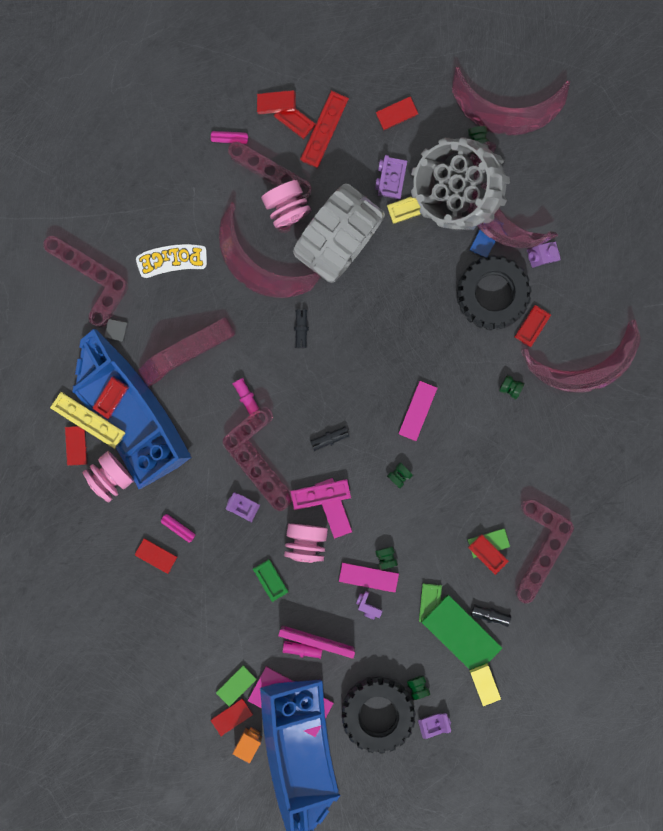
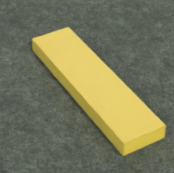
M60 392L50 407L114 449H116L126 434L62 392Z

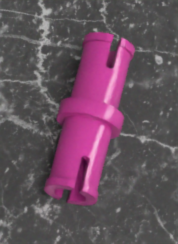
M241 378L232 383L241 398L239 399L240 402H243L250 417L260 413L261 410L253 398L254 394L249 391L244 379Z
M284 641L283 653L300 655L301 658L307 656L321 659L322 649L303 643Z

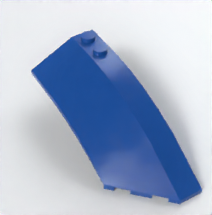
M93 329L80 340V348L82 349L80 359H77L75 372L77 380L76 385H73L72 393H75L90 411L126 433L116 449L138 489H142L177 469L192 457L161 404L127 360L96 329ZM115 376L128 385L129 389L112 416L107 419L94 410L93 407L111 377Z
M321 680L275 683L261 687L262 719L268 762L286 831H313L318 823L321 824L329 813L328 809L333 801H337L341 796L335 780L327 738L323 683ZM321 725L316 737L304 732V730Z

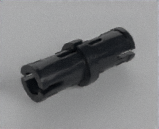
M296 309V327H294V331H296L295 348H301V341L302 348H307V331H309V327H307L308 310L303 309L301 317V309Z
M343 426L330 433L329 431L325 432V435L310 440L311 445L317 444L312 446L314 452L349 438L346 427Z
M476 604L473 606L471 616L487 620V623L493 622L506 627L509 626L511 615L495 611L494 608L488 609Z

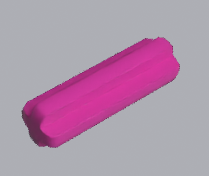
M212 131L211 141L247 144L248 134Z
M165 514L161 519L163 525L190 543L195 538V534L168 514Z

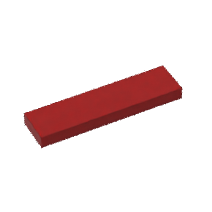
M331 91L300 161L315 168L319 167L349 98Z

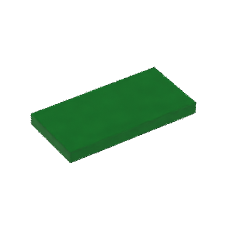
M448 594L421 621L469 670L488 664L502 649Z

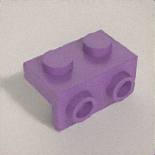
M385 155L384 160L380 159L378 171H382L381 179L377 178L375 190H378L379 196L395 199L401 198L407 165L406 160L389 158L388 155Z

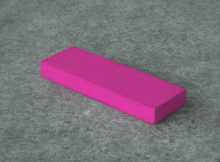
M419 381L398 433L399 435L417 441L437 387Z
M331 478L326 481L315 484V486L334 482L333 478ZM341 500L322 504L334 539L352 532Z
M347 479L291 491L294 510L351 498Z
M342 563L339 582L395 593L399 573Z

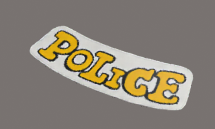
M191 244L165 246L143 252L136 257V262L140 274L144 278L175 270L204 269L207 265L206 248L201 245Z

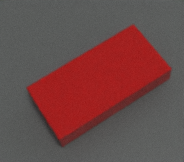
M294 90L257 94L258 114L296 111V93Z
M411 97L376 112L383 131L418 115Z
M297 109L296 111L274 114L278 121L303 140L315 126L313 121Z
M534 305L514 338L531 347L551 314Z
M115 376L111 377L93 409L109 419L129 389V386Z
M79 426L65 427L67 466L87 464L85 430Z
M482 534L468 546L495 575L509 562Z
M145 538L135 553V556L167 574H169L177 559V556Z
M242 698L210 721L220 736H223L251 717L253 713Z

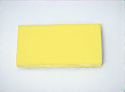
M412 197L387 205L393 224L421 215V207L417 200Z
M488 664L469 670L483 706L501 700Z

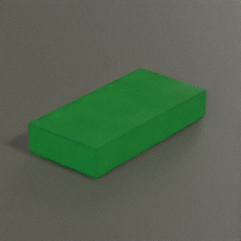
M270 559L253 568L272 602L289 592Z

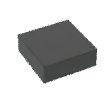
M108 319L104 337L124 342L128 323Z

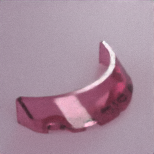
M456 67L452 92L464 114L479 126H487V131L496 134L522 135L542 128L559 114L566 104L570 81H566L556 94L540 104L526 108H507L493 104L479 96L464 79L460 67Z
M487 141L485 144L494 153L497 145L494 142ZM476 153L471 155L470 159L473 161V166L479 167V164L482 162ZM478 170L474 174L475 180L480 177ZM487 181L484 184H481V188H483L485 191L487 188ZM475 190L472 194V198L474 200L478 196L477 190ZM470 203L469 213L471 214L478 206ZM500 209L495 212L493 221L477 225L489 238L503 245L516 248L536 247L558 236L556 232L551 231L547 234H539L524 230L508 220Z
M231 202L221 219L219 242L224 261L234 277L239 282L244 283L248 289L270 297L286 298L312 290L321 278L317 273L300 277L276 275L259 267L246 255L236 237L233 223V211L236 205Z
M636 320L628 322L626 333L617 349L603 362L579 371H561L547 367L533 359L529 355L528 349L522 350V354L530 371L547 385L567 392H589L611 384L629 368L636 355L641 338Z

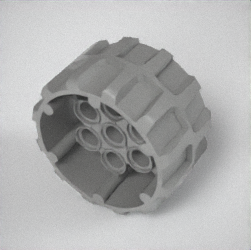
M445 137L438 141L439 144L433 148H425L421 153L423 157L417 167L412 169L411 173L414 176V188L411 190V195L421 207L420 214L425 218L434 220L439 227L474 230L481 223L493 221L495 212L500 206H505L506 184L510 183V178L505 175L501 165L504 163L502 157L489 150L488 145L463 137L460 139ZM458 151V155L452 158L450 165L443 163L447 157ZM476 153L482 161L479 167L473 166V161L467 157V154ZM461 160H464L465 165L460 169L459 163ZM447 169L448 175L444 178L442 175L443 170ZM478 170L480 177L475 180L474 174ZM435 178H436V179L439 181V184H436V185L434 186V182H435ZM462 179L463 186L459 189L457 183ZM487 181V188L485 191L483 188H481V184H484ZM445 188L446 195L442 198L441 190ZM475 190H477L478 196L474 200L472 198V194ZM460 199L461 206L457 209L455 203ZM442 201L447 202V207L453 211V215H446L439 206ZM470 203L478 206L468 216H462V213L468 210Z
M345 183L333 193L309 223L297 241L293 253L296 258L327 282L334 283L373 236L384 219L385 213L357 189Z

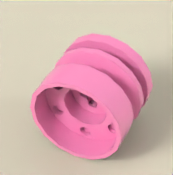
M298 180L284 183L261 197L267 210L276 208V211L270 215L271 219L278 218L273 222L275 228L296 223L312 211L309 205L302 207L308 202L306 198L297 200V197L303 193Z
M107 451L98 459L102 466L100 469L92 464L90 468L94 474L88 469L82 473L91 489L109 503L113 500L109 491L114 496H117L119 494L115 488L116 485L126 489L134 480L124 466Z
M288 523L287 537L293 538L295 541L294 543L285 544V547L294 549L293 551H285L284 556L300 562L313 563L324 561V556L317 555L316 551L325 552V548L317 546V542L326 541L328 528Z

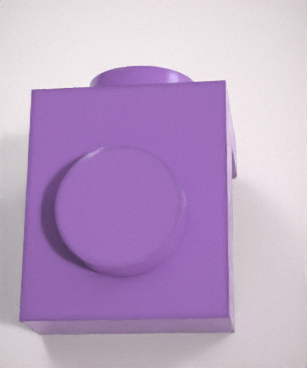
M556 242L537 245L527 250L532 268L561 260Z
M234 492L228 499L226 510L252 522L260 505Z
M369 592L360 593L356 602L359 605L358 610L365 612L364 616L370 619L380 618L382 609L365 603Z
M436 713L418 720L423 739L451 732V722L446 713Z

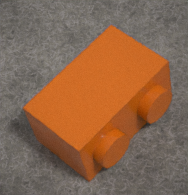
M252 727L250 729L245 728L234 748L233 755L250 764L262 741L260 732Z

